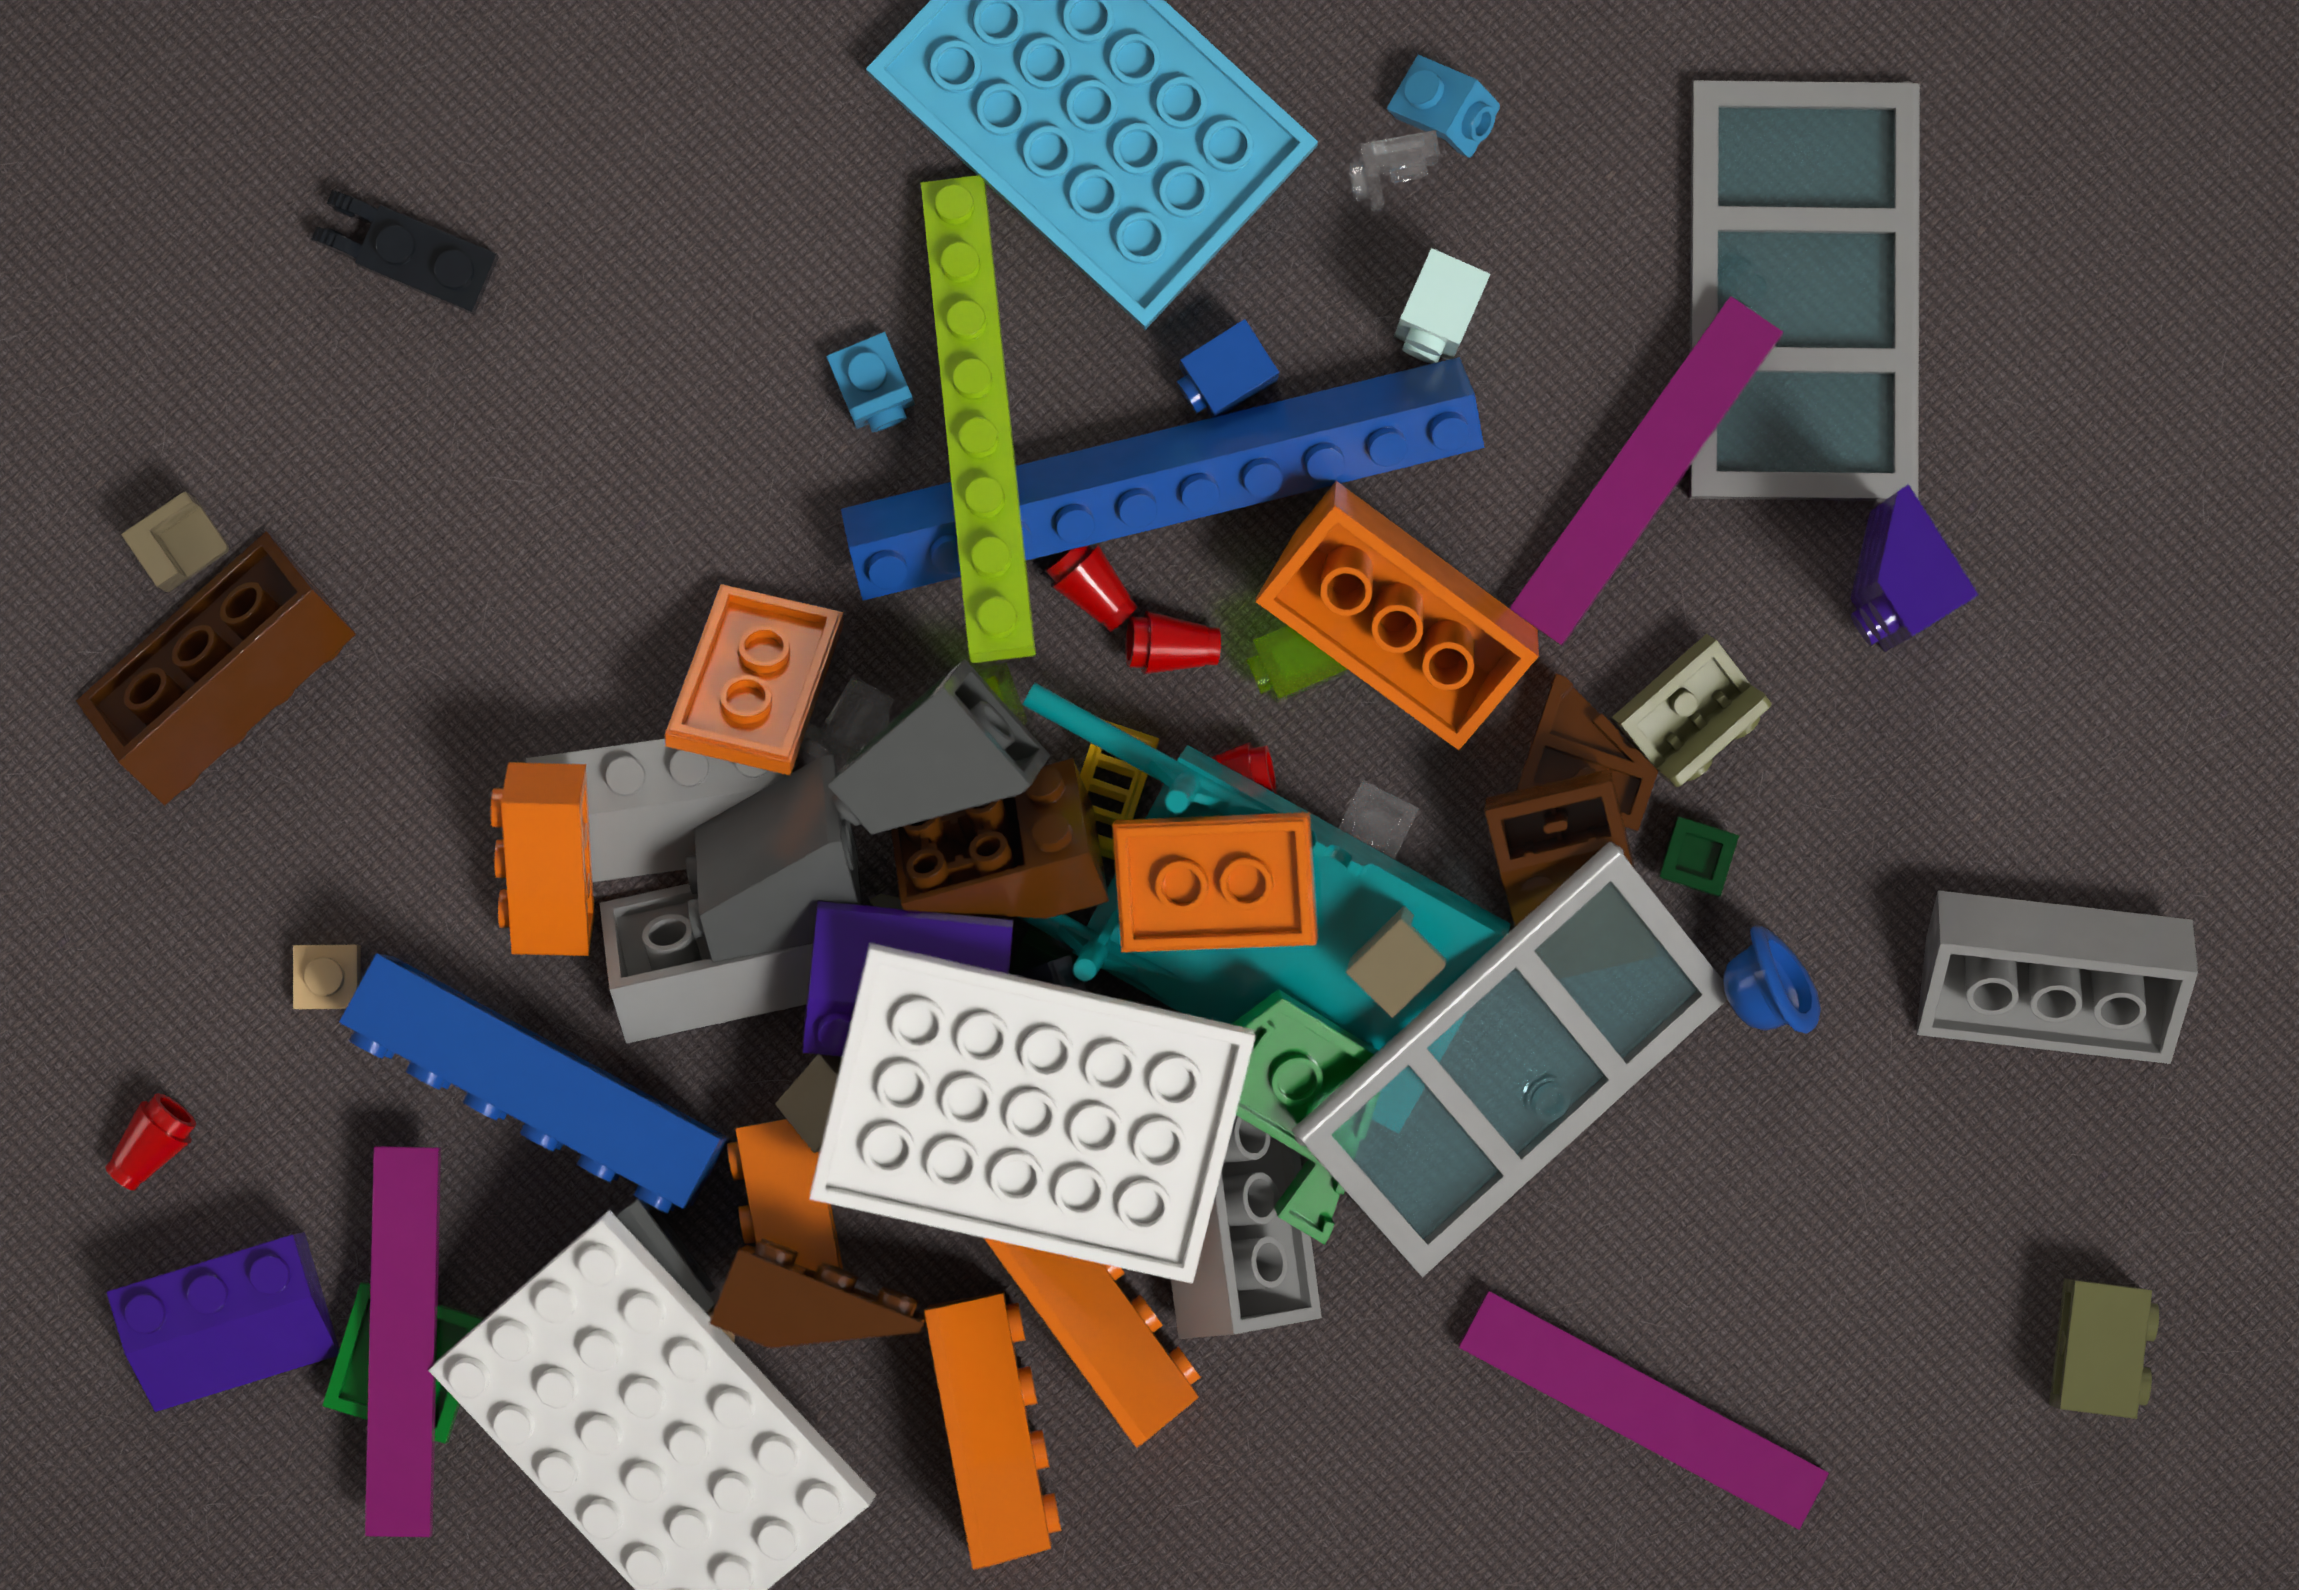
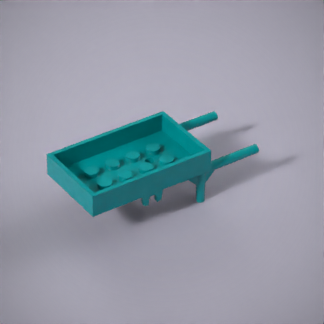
M1037 683L1033 684L1023 702V706L1163 782L1164 786L1146 819L1308 812L1188 745L1176 761ZM1311 813L1318 933L1316 945L1121 952L1116 873L1107 888L1109 902L1097 906L1087 926L1065 914L1051 918L1018 917L1073 949L1072 953L1079 956L1073 968L1074 974L1079 980H1091L1101 968L1183 1014L1227 1024L1234 1023L1279 989L1377 1050L1383 1048L1508 934L1511 925L1507 921ZM1405 906L1414 915L1411 925L1445 958L1446 963L1444 969L1392 1018L1346 973L1350 958ZM1460 1019L1427 1048L1436 1060L1441 1055ZM1409 1066L1403 1069L1377 1093L1369 1116L1396 1132L1424 1085Z

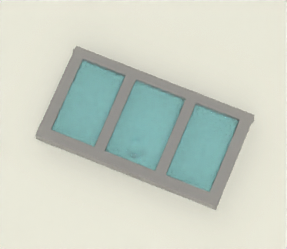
M1694 80L1692 82L1690 352L1730 296L1782 330L1783 336L1689 467V499L1885 501L1895 492L1909 484L1919 500L1920 84L1910 81L1902 83Z
M1609 841L1294 1127L1292 1131L1295 1134V1140L1298 1144L1309 1149L1423 1278L1727 1001L1723 979L1624 856L1623 849Z

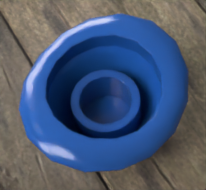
M1755 925L1750 929L1752 944L1748 949L1734 957L1725 969L1723 983L1726 998L1735 1014L1752 1028L1770 1030L1788 1024L1797 1032L1809 1033L1816 1028L1821 1011L1816 987L1808 971L1795 953L1770 930L1763 926Z

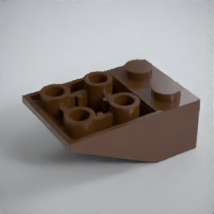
M1073 758L1043 766L1031 786L1021 794L891 829L900 900L903 910L1051 918L1109 902L1094 809Z
M1611 769L1486 798L1485 814L1515 927L1609 841L1623 849L1624 856L1635 869ZM1610 883L1534 950L1555 977L1656 954L1651 934Z
M762 1238L761 1241H757L756 1247L746 1245L738 1250L709 1322L710 1325L768 1348L916 1333L920 1332L926 1318L924 1314L915 1311L919 1302L916 1298L884 1286L882 1290L880 1289L878 1296L855 1287L859 1276L824 1262L818 1266L815 1272L795 1264L798 1255L797 1251Z

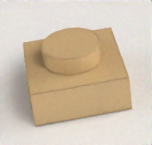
M293 945V1009H346L361 982V945Z

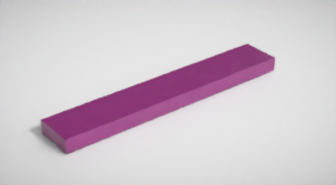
M1732 296L1728 298L1509 609L1560 646L1564 645L1783 336L1782 330Z
M374 1147L365 1536L431 1537L433 1535L436 1378L428 1370L435 1364L437 1358L441 1147Z
M1488 1290L1458 1345L1460 1349L1798 1530H1800L1829 1475L1825 1470Z

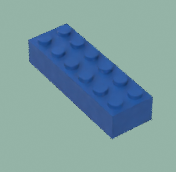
M376 953L339 1023L354 1030L348 1041L382 1059L384 1056L392 1059L395 1053L411 1061L406 1069V1072L411 1076L439 1090L441 1087L449 1089L451 1083L468 1092L463 1100L465 1105L494 1120L498 1118L505 1120L507 1114L524 1122L520 1134L551 1151L555 1149L561 1150L563 1145L581 1153L577 1162L578 1166L608 1182H611L612 1179L617 1181L620 1175L638 1184L634 1196L666 1213L669 1210L674 1211L676 1206L687 1208L694 1205L730 1139L394 956Z

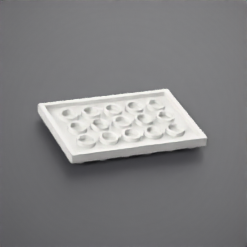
M869 943L812 1181L810 1199L1193 1284L1256 1036L1254 1029Z
M610 1210L442 1355L428 1370L635 1590H768L868 1508L876 1496L870 1487L722 1329L709 1324L711 1318Z

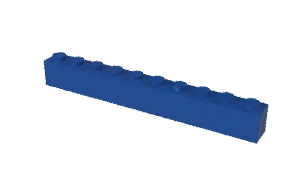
M1457 357L1017 465L1016 473L1026 561L1332 486L1336 481L1344 483L1485 448L1475 393L1461 359ZM951 482L841 509L848 548L863 601L961 577Z

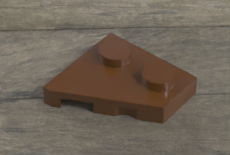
M1555 674L1515 791L1611 769L1625 828L1638 832L1658 770L1620 735L1619 730L1602 713L1600 714L1573 687L1574 685L1565 676Z

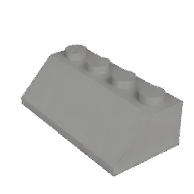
M665 739L526 758V763L586 764L593 883L686 870V857L696 855L694 828L787 776L786 774L666 747Z
M689 883L600 903L609 989L626 1044L806 1005L813 944L712 962L706 937L695 938L692 932L688 900L697 899L698 894H692Z
M1938 891L1926 936L1917 1035L2171 1064L2198 974L2193 920Z
M1235 1115L1193 1284L1171 1279L1179 1339L1234 1335L1322 1318L1311 1236L1280 1219L1274 1209V1205L1302 1168L1300 1153Z

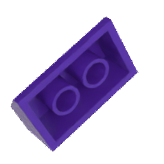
M1909 484L1895 492L1870 512L1850 598L1857 609L1850 614L1857 630L1870 646L1878 642L1882 650L1886 652L1979 595Z
M818 901L805 1011L803 1053L843 1056L869 943L1009 974L1013 920Z
M305 1232L285 1236L106 1292L125 1356L155 1412L338 1356L340 1350Z

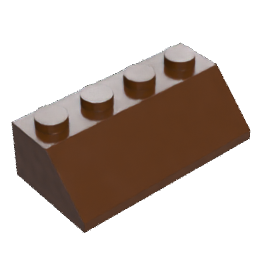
M266 531L88 689L76 702L116 760L165 806L178 793L191 787L199 775L225 751L239 744L247 732L271 710L286 702L292 696L295 689L318 668L334 659L340 653L343 646L356 633L334 605Z

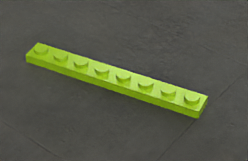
M980 175L921 182L969 657L971 663L1035 656L1036 650L986 184Z

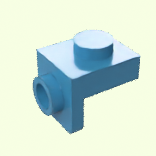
M1417 55L1386 109L1396 119L1446 140L1457 153L1470 158L1480 142L1490 134L1500 104L1477 79Z

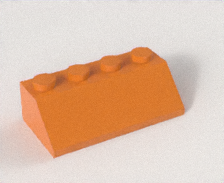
M1338 481L1331 486L1296 529L1256 597V603L1457 750L1462 748L1539 657L1538 629Z
M984 1238L1136 1448L1199 1398L1192 1384L1200 1379L1201 1376L1179 1346L1170 1353L1164 1348L1154 1334L1163 1324L1141 1294L1130 1301L1116 1282L1118 1278L1125 1274L1122 1268Z
M1001 1291L929 1305L924 1310L972 1569L988 1567L1049 1550L1052 1545L1050 1533L1062 1530L1055 1493L1043 1495L1038 1469L1049 1468L1050 1466L1043 1429L1031 1431L1026 1406L1038 1404L1031 1366L1018 1367L1014 1343L1026 1340L1019 1302L1007 1305L1005 1292Z

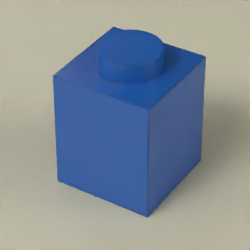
M1246 319L1180 359V370L1184 377L1177 380L1176 383L1196 414L1206 409L1211 418L1226 414L1278 381L1279 371Z

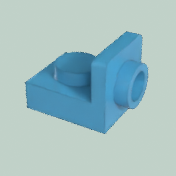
M885 332L826 356L856 429L869 424L872 432H878L894 426L907 418L904 409L914 406L915 403Z

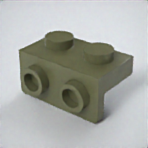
M1705 634L1611 718L1633 746L1658 770V775L1673 786L1680 787L1686 781H1692L1704 774L1711 766L1713 757L1730 742L1749 734L1758 725L1760 716L1771 707L1772 703L1763 692L1750 684L1718 641Z

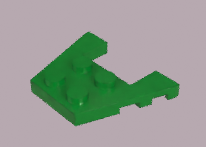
M1278 989L1231 1024L1254 1029L1256 1035L1236 1115L1308 1158L1307 1162L1274 1205V1209L1280 1219L1325 1244L1330 1238L1334 1226L1332 1217L1339 1196L1344 1194L1345 1190L1306 1146L1297 1143L1292 1129L1379 1050ZM1376 1095L1332 1134L1333 1138L1351 1158L1358 1138L1364 1135Z

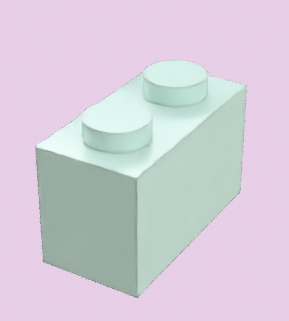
M1431 248L1394 335L1395 338L1405 341L1402 350L1430 364L1437 363L1440 357L1446 360L1453 359L1490 273Z

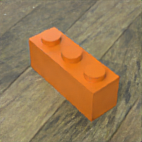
M508 762L504 788H493L491 797L492 827L503 828V839H497L495 845V877L506 878L507 890L501 889L499 893V928H510L511 954L589 956L595 913L586 764Z
M787 1119L735 1128L737 1141L727 1143V1151L733 1180L744 1179L749 1205L738 1207L745 1244H757V1241H761L762 1238L797 1251L798 1255L795 1264L815 1272L818 1266L822 1265V1262L843 1269L832 1204L810 1199V1190L820 1151L814 1153Z

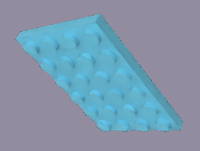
M930 0L866 68L867 74L976 175H980L991 189L1144 330L1152 324L1318 145V141L1165 0Z

